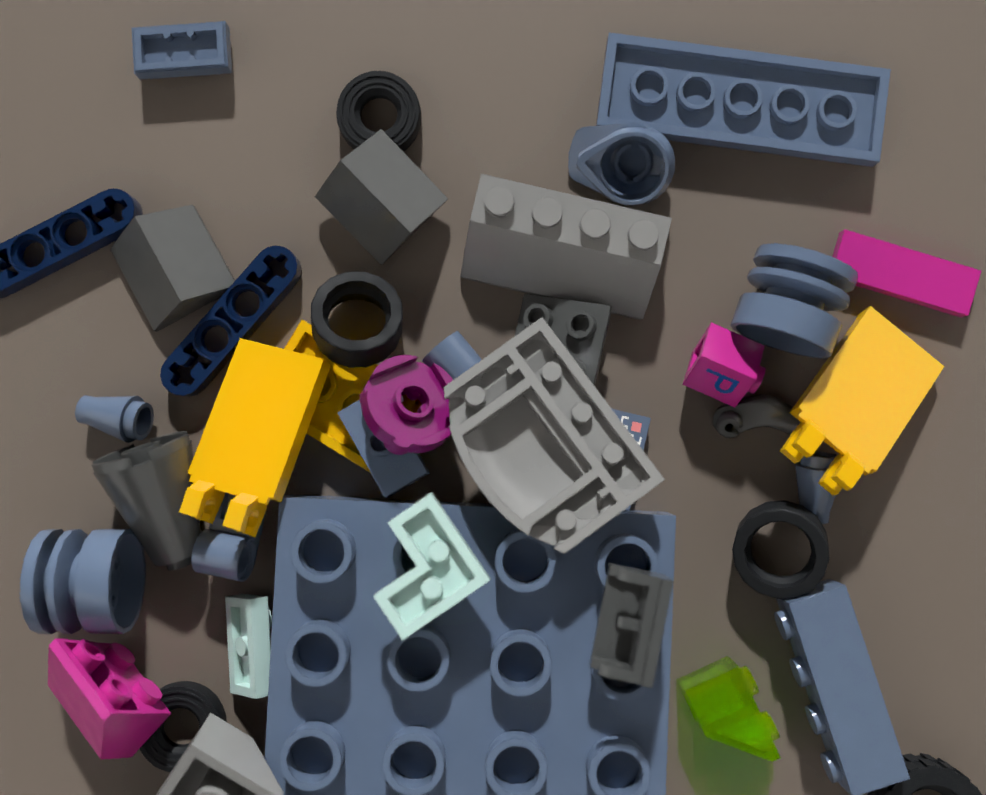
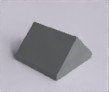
M382 129L341 159L315 195V198L381 265L448 200L442 191Z
M194 205L134 216L110 249L148 321L156 332L220 298L235 282L231 271Z

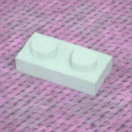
M250 594L225 596L230 693L253 699L267 697L271 651L270 628L272 625V615L268 607V596Z

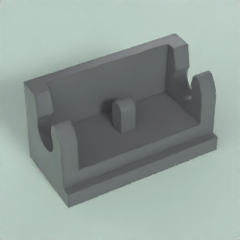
M609 563L589 662L590 668L598 669V674L607 678L653 688L673 580L665 574Z

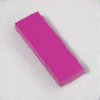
M846 229L839 233L832 256L850 265L858 272V281L856 283L858 287L960 318L969 316L981 270Z

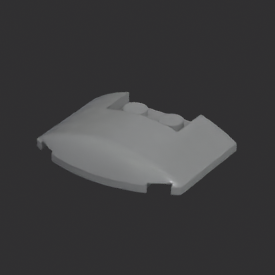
M543 317L444 386V399H449V427L452 438L465 467L478 488L489 502L515 527L528 536L530 535L537 540L556 546L554 548L556 551L565 554L665 480Z

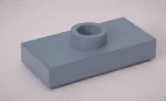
M226 21L132 28L134 74L140 80L232 73L230 28Z
M359 400L337 412L385 498L391 497L430 473L419 453L408 452L404 455H396L386 449L384 443L367 426Z

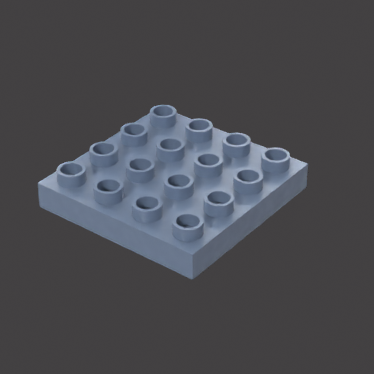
M295 494L283 496L278 508L265 760L283 790V795H666L676 515L661 511L623 510L564 554L554 550L556 546L526 535L508 521L492 504L439 501L489 575L490 581L402 640L373 596L416 566L387 522L420 500ZM609 563L665 574L673 580L653 688L599 675L598 669L590 668L589 662Z

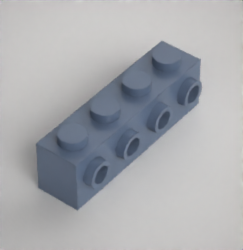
M832 579L820 581L812 591L797 598L776 599L780 610L774 612L775 621L783 639L790 640L795 655L794 658L789 660L790 667L797 684L801 688L805 687L810 701V705L805 706L806 716L813 732L816 735L821 734L826 752L820 753V757L829 780L832 783L838 782L850 795H862L910 779L846 585Z

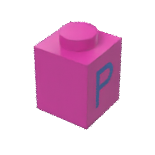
M711 322L692 351L682 385L735 408L747 392L754 394L764 378L766 368L760 366L764 345Z

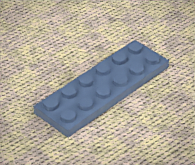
M609 32L596 126L618 123L647 126L659 131L670 141L874 167L880 162L891 69Z

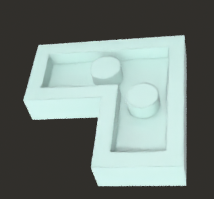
M433 492L387 522L416 565L373 596L402 640L490 581L489 575Z

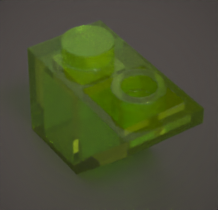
M726 656L676 679L696 724L706 737L770 762L781 758L773 742L780 738L779 732L767 710L760 712L753 696L759 693V689L746 665L740 668L730 657Z

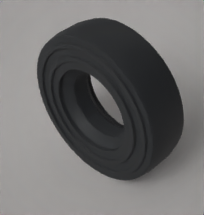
M370 71L352 79L341 92L336 110L338 127L345 141L355 149L376 133L363 125L361 113L369 101L382 98L393 103L397 109L396 122L390 129L384 132L402 151H405L414 142L421 126L420 103L412 87L401 77L386 71Z
M180 681L160 688L162 692L161 700L169 711L177 708L191 711L198 719L199 729L210 712L227 722L222 702L208 687L196 682ZM163 722L142 745L140 751L153 766L163 771L171 772L189 744H177L171 741L165 733Z

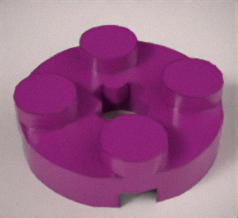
M412 355L394 356L380 363L362 390L359 400L364 420L371 432L384 443L388 451L396 455H404L408 452H429L442 445L451 435L449 427V399H444V386L453 381V379L437 364L433 363L429 367L424 363L416 362L418 357ZM402 395H407L410 400L418 399L422 405L417 410V413L411 412L403 406L402 402L404 399Z

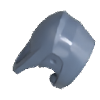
M621 123L586 126L577 130L573 137L568 159L569 176L574 181L603 194L606 198L624 205L644 204L657 199L671 183L675 172V156L667 138L651 127Z

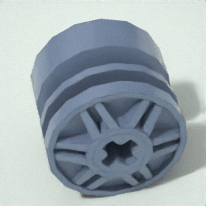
M762 244L757 248L753 258L757 267L749 271L747 279L751 285L763 293H744L741 295L730 326L740 335L777 350L811 358L825 359L831 357L842 326L838 319L825 311H842L849 307L850 296L847 293L855 289L858 281V272L850 265L815 250L786 244Z
M48 529L40 531L31 540L24 556L20 576L21 608L23 618L29 629L37 634H53L58 631L62 634H73L80 631L81 628L90 634H124L130 631L139 617L143 604L146 580L144 549L132 530L97 529L93 530L89 535L81 529L66 531L62 529Z

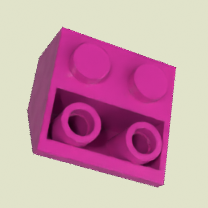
M55 638L48 646V687L101 760L131 758L172 714L161 700V690L151 680L143 677L133 664L135 662L134 655L120 643L114 642L111 644L91 642L86 639Z

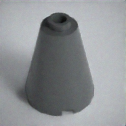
M187 431L154 437L150 439V443L136 447L134 444L106 454L91 464L95 477L154 565H166L168 571L178 570L192 564L193 547L201 533L200 520L179 513L186 489L193 484L189 482L191 475L188 474L193 459L192 440H190Z

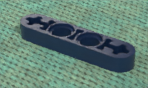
M111 188L104 190L1 243L0 271H4L0 272V299L8 297L117 241L134 216L143 215L139 202L121 189ZM116 202L127 207L121 212L123 220L120 222L109 217L114 213L112 205ZM91 214L102 219V221L98 222L97 224L96 221L93 218H91ZM81 221L86 225L87 236L79 245L70 246L65 238L66 229L73 222ZM41 243L45 251L42 263L36 267H28L24 262V251L30 244ZM13 266L18 273L7 270V268Z
M274 245L261 251L171 353L162 365L160 373L162 384L167 391L180 396L191 397L198 395L205 390L232 359L239 339L248 340L295 287L301 277L302 268L300 261L290 250L283 246ZM287 258L288 260L284 265L289 271L287 276L282 278L275 275L266 284L274 290L270 297L264 289L252 283L256 276L263 282L271 276L273 271L268 265L273 259L282 262ZM247 291L255 292L260 300L259 309L252 316H240L235 307L238 296ZM213 327H223L229 337L227 346L220 352H210L204 342L206 333ZM193 348L199 355L212 361L209 366L201 362L195 365L190 372L191 376L195 379L191 385L187 383L177 384L181 377L176 371L179 366L189 368L198 359L197 356L190 354Z

